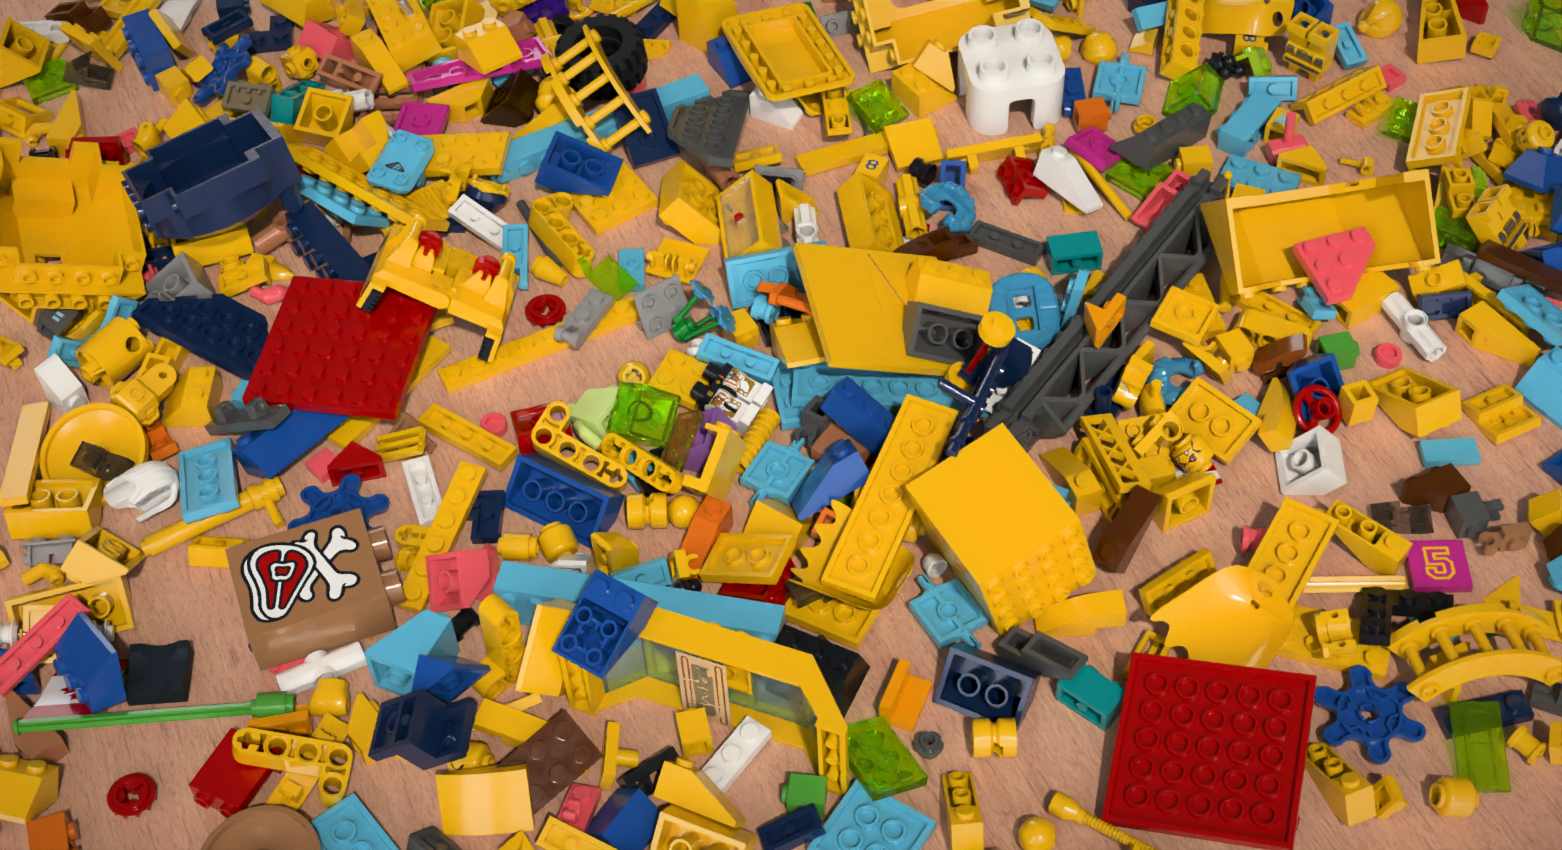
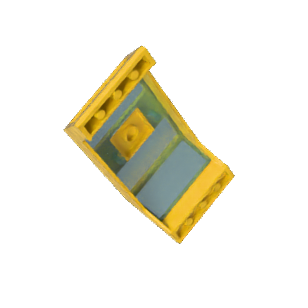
M656 607L644 630L603 679L559 655L569 708L597 717L601 710L637 697L683 711L675 651L725 666L732 727L737 728L748 715L771 730V740L802 749L817 776H827L828 792L844 797L849 790L848 726L812 654L750 636L744 631L730 630L715 622L707 623Z

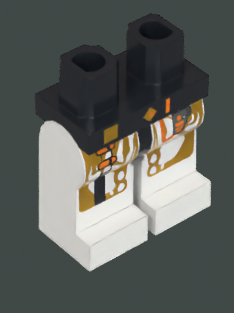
M710 362L702 377L712 382V385L708 387L697 381L690 392V396L701 403L700 411L719 406L737 426L736 431L741 436H744L760 409L770 399L774 387L765 382L762 385L752 380L742 371L734 369L727 362L724 367Z

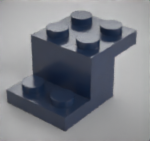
M424 689L382 702L368 757L377 762L398 755L422 770L465 758L469 750V742L478 703L467 698L448 705Z

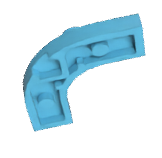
M112 294L105 318L95 333L116 316L122 317L125 320L128 317L132 318V312L137 308L139 301ZM94 334L84 339L54 335L46 359L55 353L65 365L81 367L75 356V350Z

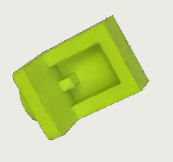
M1255 46L1242 49V54L1235 57L1236 62L1249 59L1254 76L1272 75V62L1266 56L1264 48L1255 49Z

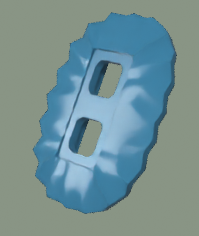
M1034 273L1011 274L997 280L992 286L993 291L988 312L998 311L1010 317L1016 328L1014 336L1016 339L1020 338L1038 349H1044L1048 344L1054 343L1056 336L1060 332L1061 320L1057 296L1051 283L1041 275ZM1024 295L1030 297L1031 305L1029 307L1016 308L1014 306V297ZM1032 318L1034 329L1019 331L1016 321L1018 319Z

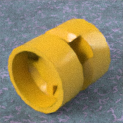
M643 493L627 494L628 529H645L647 525H650L652 529L668 528L667 493H651L649 497H646Z
M1015 717L998 718L996 722H992L989 718H972L973 758H990L993 753H996L999 758L1016 757L1017 730Z

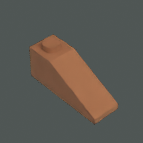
M325 53L316 71L317 75L332 86L345 91L347 89L349 91L365 88L367 90L371 89L373 95L384 76L381 73L329 53Z
M13 690L5 696L13 742L20 753L17 755L19 758L30 761L43 760L46 764L54 765L69 753L62 737L55 730L26 732L16 735L12 727L14 720L18 717L22 720L31 707Z

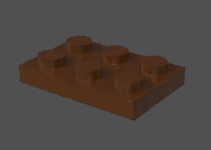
M564 709L499 763L497 767L527 764L533 811L536 814L601 759L603 755Z

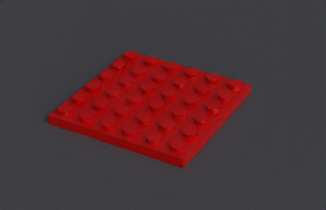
M293 276L242 400L247 405L254 397H262L268 405L286 404L290 410L397 420L438 308L386 286L371 313L356 306L365 282Z
M1132 652L1101 821L1103 820L1116 827L1266 850H1294L1317 675Z

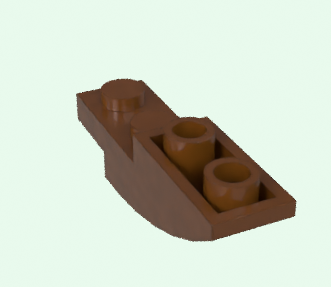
M945 227L914 238L892 252L937 257V260L944 261L977 253L979 244L966 231L952 234Z

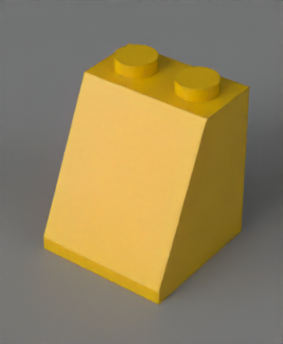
M10 17L0 27V88L38 74L42 69L51 41Z

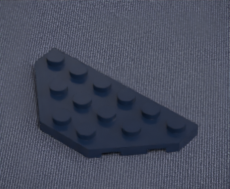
M212 294V298L197 299L196 295L175 297L174 301H159V298H148L132 312V318L140 325L248 381L269 335L264 315L224 294Z

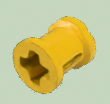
M1524 724L1511 735L1506 743L1509 748L1514 747L1528 759L1527 763L1531 766L1545 754L1549 747L1548 743L1540 742L1529 733L1528 727Z

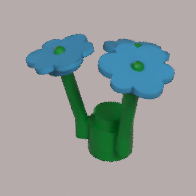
M691 279L689 282L693 286L692 291L695 295L682 311L672 318L675 323L671 325V330L681 343L687 342L693 337L717 326H721L727 333L735 332V318L730 313L728 307L719 305L717 309L712 301L715 298L712 295V291L698 280ZM699 298L710 300L712 308L709 309L710 315L697 323L690 316L684 317ZM713 319L715 320L714 322L705 325L706 323L710 322L711 320H713Z

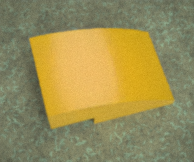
M527 764L506 767L493 765L435 774L444 835H491L515 833L521 830H534L535 818Z

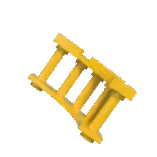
M585 24L582 26L585 34L584 39L558 58L556 56L552 58L546 52L540 59L545 73H551L553 80L550 81V84L576 127L582 125L584 128L583 131L588 136L586 141L589 145L612 154V146L638 127L642 126L647 134L652 132L650 126L652 120L644 109L640 110L617 77L600 43L602 38L594 28L590 30ZM589 46L591 47L593 52L563 73L564 64ZM598 60L604 73L578 92H571L568 86L569 80ZM610 81L619 95L592 115H585L579 106L582 104L581 101ZM625 103L635 118L609 137L601 138L595 130L596 123Z
M1479 603L1435 612V618L1420 624L1418 620H1415L1391 634L1390 646H1386L1402 659H1408L1417 679L1408 684L1406 688L1425 703L1450 688L1484 677L1500 675L1524 676L1541 681L1548 686H1552L1562 680V659L1550 653L1540 634L1550 628L1547 620L1537 613L1522 607L1509 609L1500 603ZM1485 633L1505 635L1512 649L1494 650ZM1472 634L1481 653L1460 658L1450 638ZM1438 642L1448 663L1428 672L1418 651ZM1524 643L1526 645L1531 643L1534 650H1527Z

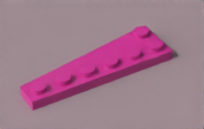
M536 36L516 42L523 58L486 75L481 74L458 58L406 73V78L414 92L426 91L428 89L514 73L520 69L524 71L530 69L541 70L543 66L540 57L546 52L552 58L553 55L541 39Z

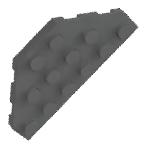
M729 89L723 91L722 96L714 99L710 95L695 100V104L688 107L685 104L675 106L668 125L667 137L707 165L717 168H732L750 111L749 95L752 92Z

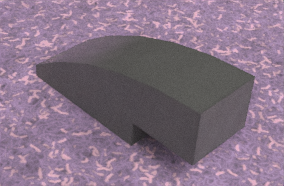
M1015 625L998 643L999 657L1042 673L1041 676L1072 680L1088 661L1087 655L1039 630L1033 635Z

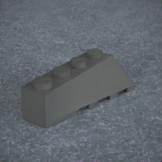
M1192 102L1139 134L1110 144L1109 149L1144 170L1150 171L1177 155L1179 147L1192 146L1205 138L1213 113L1206 110L1202 105Z

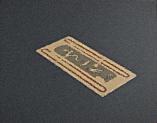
M675 651L683 711L688 708L697 709L705 707L708 721L732 728L725 666Z

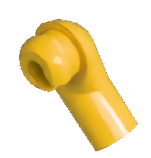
M45 562L35 565L20 575L22 581L27 586L41 578L49 580L53 585L62 584L65 580V572L60 569V566Z

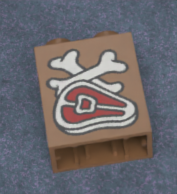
M360 508L225 549L247 639L260 671L307 657L314 651L330 650L397 628L390 606L406 601L396 568L380 573L377 562L392 558L383 526L366 529Z

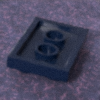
M656 88L631 94L630 97L640 110L644 109L652 120L650 122L652 132L649 134L640 126L623 138L633 169L678 157L680 152L677 144L667 137L669 122ZM625 103L613 111L619 129L635 118Z

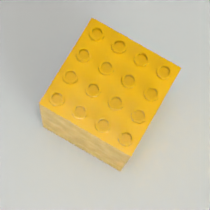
M1003 423L962 448L957 457L950 456L905 486L929 541L937 552L944 557L951 571L989 617V622L1001 638L1014 625L1020 628L1022 624L1031 618L1039 617L1050 605L1065 600L1072 591L1080 586L1088 585L1098 575L1081 520Z

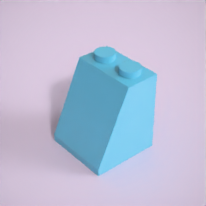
M425 609L369 647L364 652V656L374 686L402 696L411 693L419 654L457 657L460 649L451 618L442 612L435 613Z

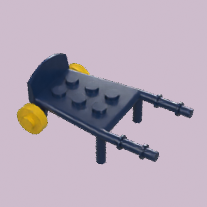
M991 311L983 316L978 324V333L983 342L982 346L970 363L956 362L952 364L946 372L945 378H942L937 386L940 390L964 403L959 411V418L951 431L950 438L939 463L950 456L957 457L959 451L966 446L965 440L969 432L975 428L977 417L980 418L987 407L986 398L989 399L996 387L1004 389L1014 385L1027 374L1031 366L1032 348L1014 338L1016 333L1014 322L1004 313ZM990 347L992 351L990 352L982 366H976L985 354V352L987 351V349Z

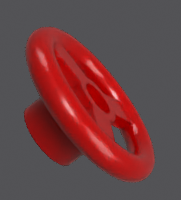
M1318 384L1305 386L1297 393L1293 402V415L1297 425L1303 432L1306 433L1317 427L1319 421L1332 417L1331 424L1325 429L1333 434L1339 427L1342 418L1340 403L1336 395L1327 387ZM1317 392L1325 397L1315 400L1311 393ZM1303 399L1309 406V413L1311 415L1308 424L1301 413Z

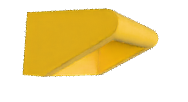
M20 97L0 100V128L22 139L24 133L33 123H49L54 118L52 112ZM19 108H22L32 114H28L22 110H19Z

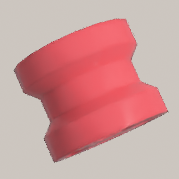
M1243 525L1240 553L1256 552L1267 532V528L1251 529L1250 526Z

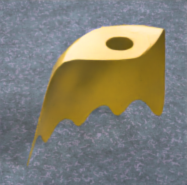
M1205 0L1203 5L1205 13L1201 25L1203 29L1202 34L1282 35L1287 30V23L1291 19L1295 2L1294 0H1270V3L1265 4L1264 0ZM1275 12H1280L1283 17V22L1278 27L1272 22Z
M832 499L831 506L835 511V522L832 524L819 523L814 525L816 532L821 538L820 544L815 547H802L800 549L808 562L807 568L790 569L803 582L792 579L788 580L864 609H884L890 605L909 577L914 567L915 555L901 545L875 604L821 585L822 575L853 511L845 504ZM907 573L901 584L897 587L901 578ZM891 587L889 593L885 594L884 590Z
M1233 565L1211 574L1158 609L1150 617V620L1155 622L1164 621L1169 624L1165 647L1183 646L1188 652V659L1266 669L1292 629L1293 612L1281 589L1271 576L1249 567ZM1259 581H1263L1271 587L1273 592L1271 597L1264 596L1257 587ZM1252 600L1260 605L1258 609L1252 608L1250 604Z

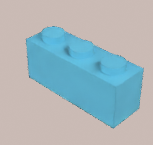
M1255 90L1250 97H1246L1243 100L1241 107L1237 111L1234 110L1228 122L1219 127L1216 135L1218 137L1217 148L1229 154L1245 158L1264 136L1267 122L1276 108L1281 107L1282 101Z

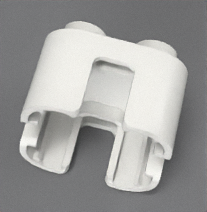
M1026 18L1018 21L1017 24L996 27L978 25L971 28L969 32L960 38L958 43L957 91L959 96L966 95V118L969 126L974 131L990 136L1005 134L1008 130L1010 103L1025 99H1032L1031 121L1035 129L1044 128L1046 123L1054 125L1060 120L1065 66L1051 31L1037 19Z

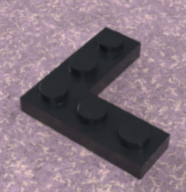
M1363 587L1359 644L1390 646L1392 615L1435 618V612L1454 607V595L1440 591L1427 593L1416 592L1411 589L1390 590L1382 587Z

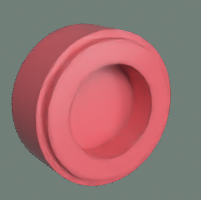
M1392 343L1380 344L1375 350L1374 361L1378 366L1385 369L1396 368L1401 363L1402 350Z
M489 413L481 419L480 426L482 429L499 438L506 434L508 424L503 414Z

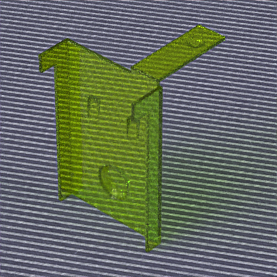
M609 255L593 269H591L585 256L578 260L587 280L599 291L614 296V302L619 301L636 285L640 286Z

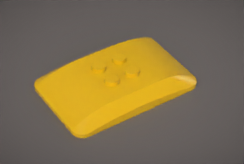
M792 3L727 17L722 21V30L752 81L768 100L782 101L851 85L855 80L854 71L813 11L804 3Z

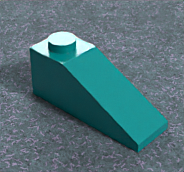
M304 79L272 94L270 122L295 125L308 87L324 90L325 84Z

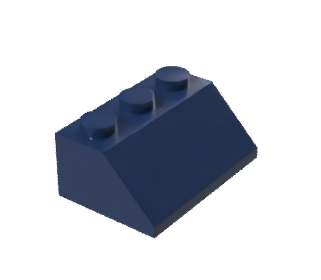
M958 642L950 646L933 702L972 718H989L992 722H996L998 718L1015 717L1016 730L1018 732L1033 702L1042 673L963 642Z

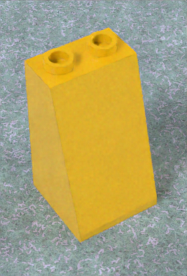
M676 0L680 40L706 53L707 41L724 35L722 21L727 17L739 15L734 0Z

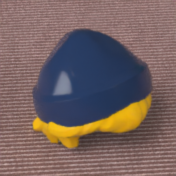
M474 174L472 178L467 180V196L491 213L496 212L505 205L511 193L509 185L478 178V174Z

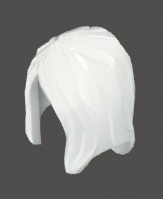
M152 460L140 463L112 479L103 490V496L105 501L115 509L136 508L144 514L135 518L138 523H141L169 508L177 500L180 489L179 475L165 461Z

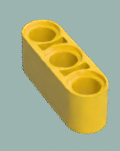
M1244 309L1233 330L1240 328L1251 345L1259 349L1281 338L1304 333L1307 335L1308 351L1314 338L1313 332L1306 326L1254 309Z

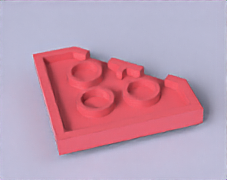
M1363 226L1295 243L1292 252L1326 306L1351 300L1355 288L1374 252L1376 243Z

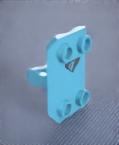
M401 129L394 131L367 173L368 183L375 187L380 186L389 189L396 194H407L414 186L422 188L426 179L424 169L434 154L433 141Z

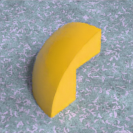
M378 109L361 118L352 129L334 137L324 148L327 153L361 173L369 171L388 141L387 126L380 110Z

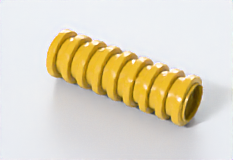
M768 407L761 408L755 420L752 421L751 426H749L747 432L741 438L748 444L737 473L743 474L780 424V416L773 409Z

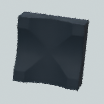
M179 640L167 645L130 644L129 668L124 684L126 701L129 706L188 702L194 651L189 640Z

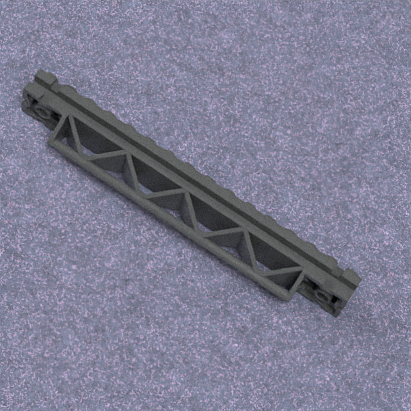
M1203 168L1196 176L1190 177L1186 188L1183 191L1180 190L1174 202L1164 208L1159 220L1152 222L1148 233L1145 236H1140L1136 247L1125 254L1120 266H1115L1110 273L1109 279L1098 286L1096 294L1092 299L1088 298L1086 302L1103 308L1106 301H1111L1116 293L1127 296L1125 315L1102 346L1098 349L1092 343L1083 320V305L1081 312L1071 318L1065 331L1058 333L1054 344L1043 351L1037 364L1030 366L1026 377L1014 385L1010 396L1007 399L1001 400L997 412L985 419L982 426L984 434L1003 423L1026 453L1032 449L1039 439L1063 437L1067 434L1096 398L1097 388L1101 385H1107L1153 328L1150 326L1151 320L1166 296L1164 286L1179 278L1174 286L1184 290L1215 252L1200 203L1223 199L1227 194L1229 179L1219 176L1213 183L1210 181L1211 172ZM1190 249L1192 255H1185ZM1154 294L1156 301H1148V299ZM1141 325L1126 343V333ZM1116 340L1118 348H1108ZM1102 372L1086 392L1085 381ZM1076 387L1078 397H1068Z

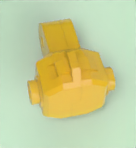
M159 363L154 365L139 379H129L126 382L119 381L109 391L110 404L127 410L142 426H151L159 419V403L174 389L177 377L175 369L168 364Z

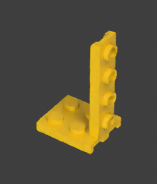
M133 0L103 41L91 31L87 34V31L77 23L71 25L63 21L59 29L89 57L98 59L103 65H109L116 72L120 73L124 65L119 61V58L128 48L127 45H129L121 30V27L125 26L122 17L147 8L149 11L154 8L157 9L162 0Z

